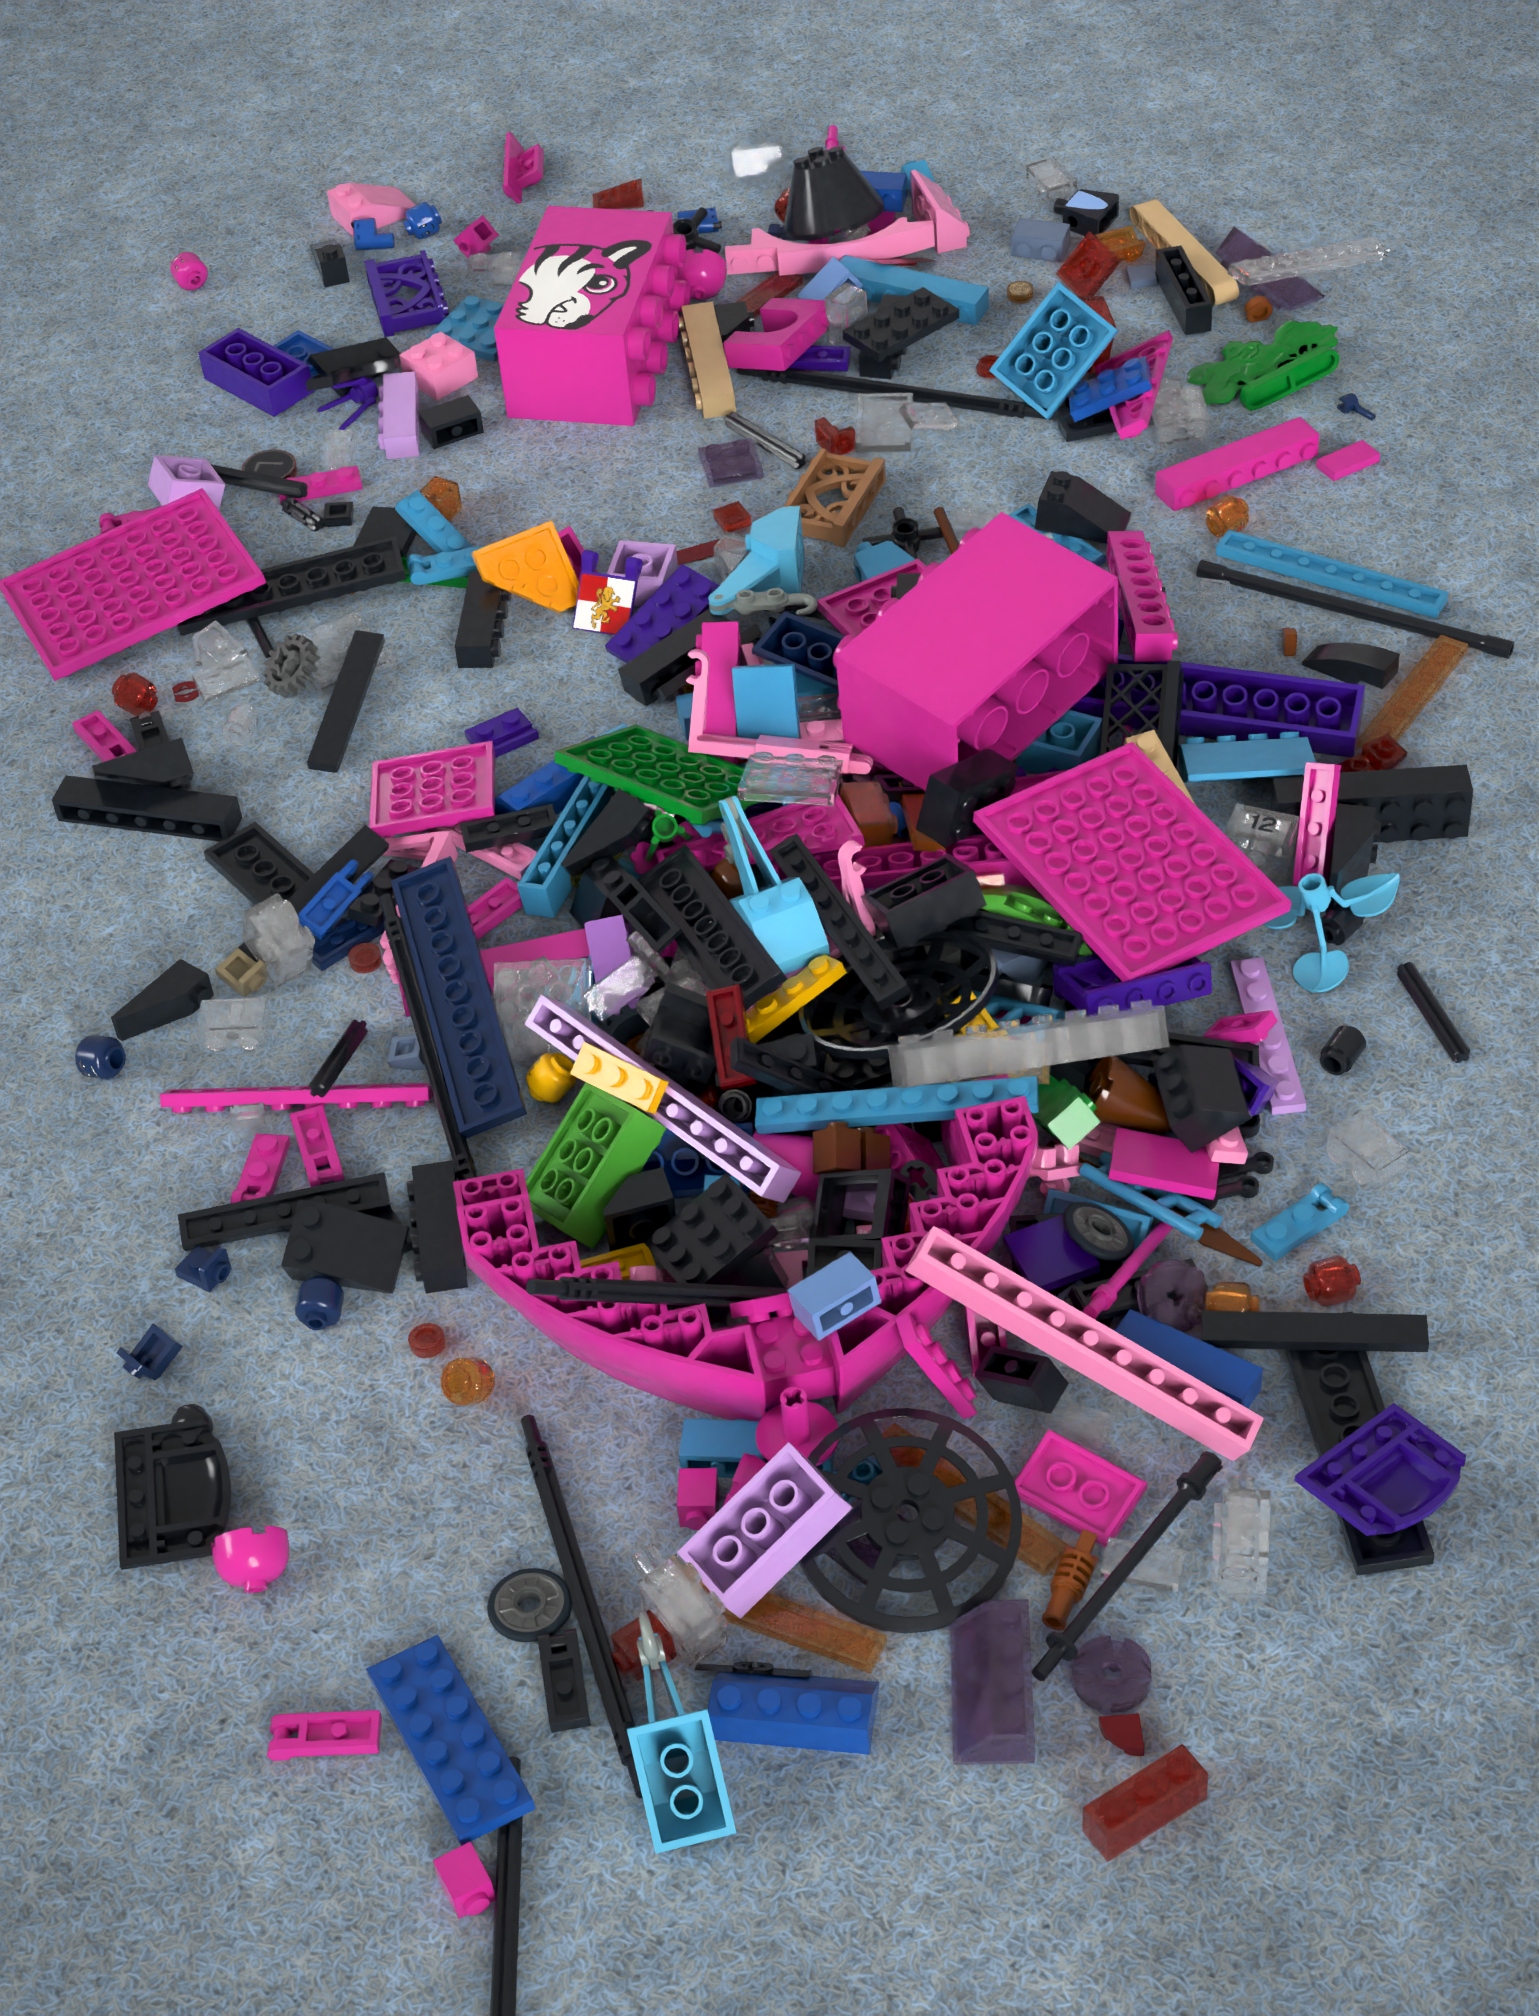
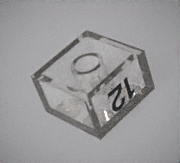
M1236 803L1225 828V835L1276 886H1287L1295 866L1300 816Z

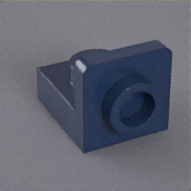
M197 1245L175 1268L177 1277L210 1293L218 1283H223L227 1279L232 1268L226 1249L219 1246L212 1253Z

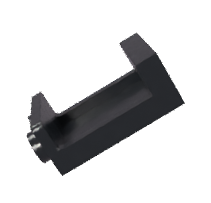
M669 982L658 1003L642 1060L707 1084L717 1065L716 1056H713L715 1050L707 997Z

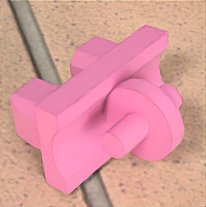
M1061 1143L1055 1144V1147L1038 1146L1028 1178L1039 1176L1042 1179L1040 1191L1046 1198L1050 1188L1069 1193L1071 1184L1067 1178L1081 1176L1079 1175V1170L1084 1163L1079 1162V1144H1076L1071 1150H1068Z

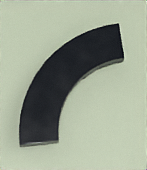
M395 355L366 361L358 366L349 365L334 369L332 372L326 373L327 376H323V374L316 375L307 379V391L334 387L351 379L397 369L401 366L400 357Z

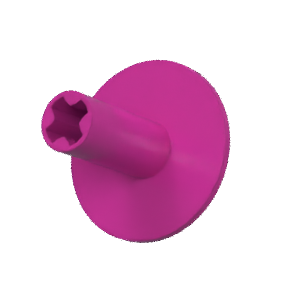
M789 1387L780 1395L781 1404L770 1409L758 1423L756 1444L760 1454L768 1462L788 1442L808 1458L825 1436L838 1428V1424L834 1416L826 1408L807 1401V1394L802 1388ZM839 1439L820 1457L816 1466L824 1463L834 1453Z

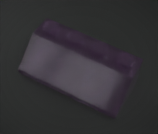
M1235 226L1215 252L1223 259L1220 263L1232 273L1237 270L1238 273L1235 276L1247 285L1250 282L1253 283L1251 289L1260 296H1269V302L1277 310L1283 307L1290 312L1325 297L1323 293L1268 249Z
M1029 1599L988 1600L950 1624L953 1765L1035 1763Z

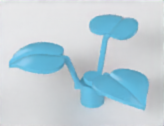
M1317 873L1304 876L1299 881V887H1278L1292 902L1289 912L1264 923L1265 926L1271 929L1288 928L1295 923L1297 916L1305 915L1306 909L1312 911L1314 915L1320 953H1307L1294 964L1293 976L1300 987L1312 993L1328 991L1338 986L1348 974L1349 961L1346 954L1340 950L1327 952L1320 913L1328 908L1331 897L1344 908L1350 906L1352 913L1356 916H1376L1386 911L1393 903L1400 882L1399 873L1378 874L1351 881L1341 890V897L1335 892L1333 886L1327 887L1324 877Z

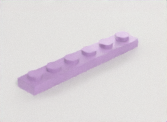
M1263 957L1230 961V972L1242 1014L1272 1010L1278 1021L1268 1031V1036L1263 1041L1253 1044L1259 1045L1260 1068L1279 1082L1273 1096L1268 1101L1271 1115L1306 1111V1100Z

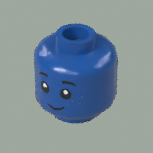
M422 202L408 209L405 213L407 220L403 221L408 235L414 234L418 239H423L437 233L440 229L439 224L442 223L434 204L430 206L427 202Z

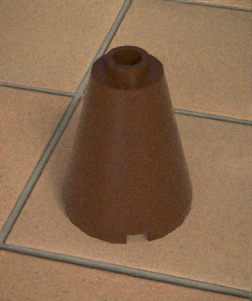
M1112 1054L1110 1056L1105 1055L1098 1062L1088 1079L1092 1083L1089 1094L1083 1091L1097 1107L1093 1112L1102 1123L1157 1135H1164L1167 1131L1172 1132L1173 1130L1169 1126L1160 1091L1119 1057Z

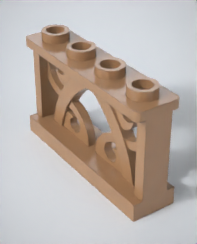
M821 448L817 456L811 459L806 473L801 475L795 490H791L788 500L783 507L800 506V512L806 513L802 515L803 518L801 517L803 536L834 542L835 546L845 547L886 481L885 459L874 457L872 461L828 453L827 449ZM827 471H832V474L825 475ZM847 486H850V489H853V488H855V489H854V490H848V489H847ZM841 488L843 496L848 499L847 501L835 502L824 508L816 497L826 491Z

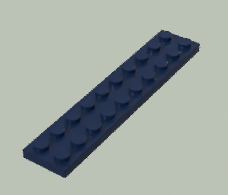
M449 856L391 880L459 1133L467 1139L526 1115V1107L454 861Z

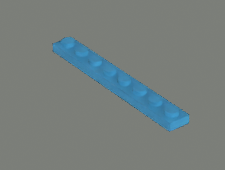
M1229 529L1216 546L1217 556L1432 618H1437L1448 602L1449 592Z
M1037 1076L757 1098L755 1128L757 1134L821 1130L827 1128V1124L831 1122H846L849 1124V1127L951 1120L955 1119V1109L1022 1096L1026 1097L1031 1113H1039Z

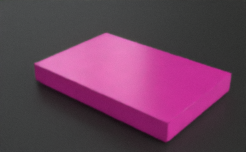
M1116 1127L1108 1179L1214 1200L1217 1189L1219 1162H1211L1205 1146L1192 1153L1179 1139Z
M1048 1429L1014 1480L1020 1501L1080 1534L1083 1529L1097 1534L1095 1542L1107 1549L1148 1488L1147 1482L1050 1429Z

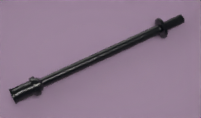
M1208 1451L1203 1452L1189 1472H1184L1177 1479V1493L1061 1634L1053 1631L1047 1635L1046 1643L1050 1649L1032 1670V1674L1036 1679L1045 1681L1062 1659L1071 1661L1078 1656V1650L1074 1643L1190 1500H1201L1206 1494V1486L1223 1468L1221 1460L1215 1454Z

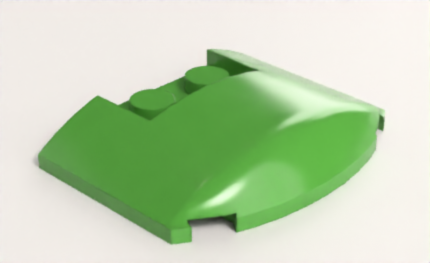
M1013 884L984 885L981 888L987 904L981 909L994 914L1075 931L1034 888ZM1083 941L1079 954L1082 956L1094 954L1095 952Z

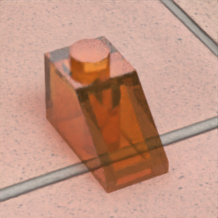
M434 476L419 491L449 522L462 509L457 482Z

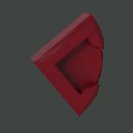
M1139 1713L1099 1716V1728L1106 1740L1124 1750V1753L1128 1755L1144 1756V1742Z

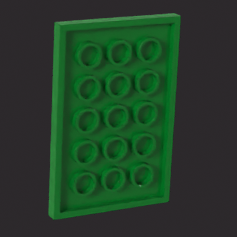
M637 724L555 751L554 762L566 767L567 771L581 773L590 777V780L595 783H604L612 786L616 792L620 788L627 794L638 797L642 803L657 805L664 808L663 810L666 813L678 814L688 818L690 823L696 825H705L708 821L722 818L719 808V801L736 796L742 809L745 810L751 805L764 803L768 799L775 797L782 784L711 754L688 752L689 745Z

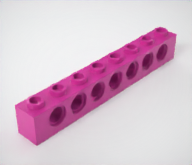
M1108 531L1106 559L1110 573L1118 577V604L1134 662L1171 661L1172 650H1177L1178 635L1177 631H1174L1173 618H1170L1169 605H1166V594L1162 592V581L1158 579V567L1154 566V554H1151L1150 542H1146L1143 531Z

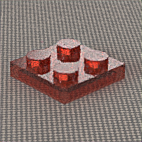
M1089 231L1056 274L1081 300L1087 303L1090 302L1114 272L1121 260L1096 235Z

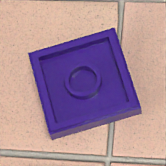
M1063 1214L1003 1236V1244L1022 1277L1047 1292L1100 1272V1263L1097 1258L1080 1248L1068 1235L1063 1224Z

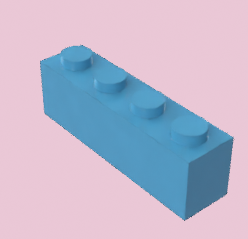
M709 1418L684 1419L679 1452L681 1469L717 1468L718 1478H733L745 1452L751 1455L754 1454L768 1463L760 1454L756 1444V1429L760 1421H748L745 1419L711 1420ZM835 1451L824 1463L816 1466V1468L833 1473Z

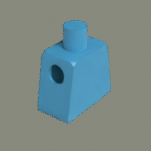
M885 541L875 546H872L869 542H863L857 547L854 555L855 576L860 583L916 559L891 541Z

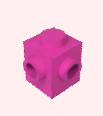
M482 215L453 241L459 250L471 260L477 254L481 258L492 249L489 244L499 234Z

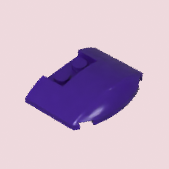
M1393 1403L1296 1474L1294 1481L1366 1536L1389 1534L1406 1529L1422 1521L1447 1501L1460 1481L1461 1467L1465 1465L1466 1455Z

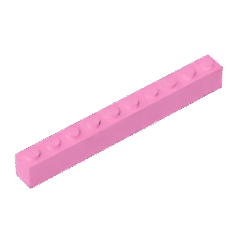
M933 1226L919 1243L905 1270L906 1272L1222 1456L1235 1461L1250 1450L1264 1419L1260 1415L939 1228Z

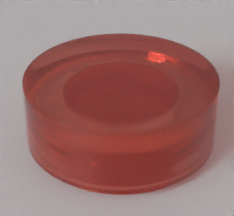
M372 943L358 944L348 954L350 967L357 973L373 972L382 963L380 949Z
M432 1323L416 1326L408 1336L411 1352L420 1358H431L442 1352L446 1343L441 1327Z

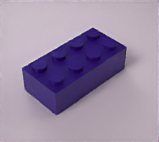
M240 328L235 329L198 352L204 379L273 417L314 392V390L307 391L306 387L307 379L311 378L308 364Z

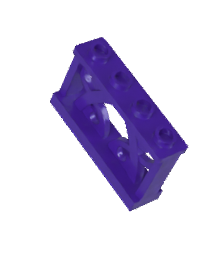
M425 250L420 251V255L375 263L374 259L364 261L368 284L384 337L394 336V332L439 324L445 319V316L449 315L447 301L444 300L442 286H440L438 274L435 272L433 259L427 258ZM402 285L419 290V293L408 302L403 298L392 296L401 289Z
M1097 954L1078 958L1075 967L1059 963L1053 964L1054 994L1059 999H1067L1089 1021L1102 1022L1212 993L1211 965L1206 961L1201 962L1196 957L1164 972L1124 982L1116 976Z

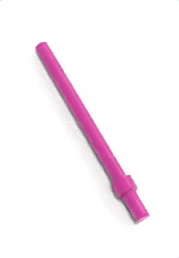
M1160 1221L1109 1281L1097 1287L1092 1293L1091 1301L1084 1308L1083 1313L1096 1319L1102 1311L1108 1310L1116 1301L1117 1293L1173 1227Z

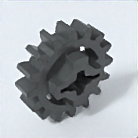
M295 633L292 638L288 635L285 636L283 644L279 641L276 642L277 649L269 651L271 658L264 661V664L268 667L262 672V675L266 677L263 683L269 687L268 690L276 695L287 698L289 694L296 696L299 688L303 691L306 689V681H313L311 673L318 671V667L314 664L320 660V656L315 654L318 651V647L313 645V641Z

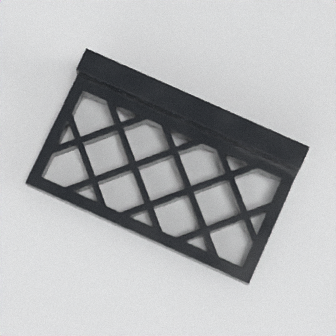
M1168 661L1167 664H1107L1100 756L1108 753V749L1110 751L1114 750L1109 744V737L1118 729L1127 737L1132 736L1123 725L1137 714L1146 725L1134 735L1147 732L1149 729L1155 730L1177 770L1184 669L1180 661ZM1114 673H1128L1134 680L1120 691L1114 685ZM1151 673H1162V683L1151 692L1142 681ZM1139 685L1148 695L1134 706L1125 695ZM1113 690L1117 693L1115 697H1113ZM1161 692V697L1159 700L1156 696ZM1122 699L1131 710L1118 721L1111 714V710ZM1153 699L1160 706L1159 713L1149 721L1140 710ZM1112 720L1115 724L1110 728V722ZM1157 722H1158V730L1154 727V725H1155Z

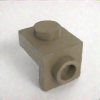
M239 948L215 968L216 975L243 997L251 991H258L267 979L266 963L262 960L256 963Z

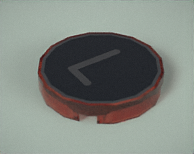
M276 449L264 450L247 458L242 465V471L283 479L295 478L297 475V464L293 455L286 451Z

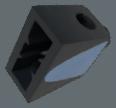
M1080 189L1069 200L1057 198L1054 204V213L1063 215V223L1070 224V231L1093 240H1098L1119 216V194Z

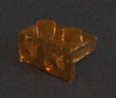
M1132 225L1085 237L1082 241L1083 248L1093 269L1099 267L1107 269L1114 266L1117 262L1125 260L1127 262L1136 261L1142 256L1146 245L1144 239L1138 240Z

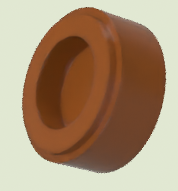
M1264 296L1250 299L1244 307V313L1248 321L1253 323L1267 320L1273 310L1268 298Z

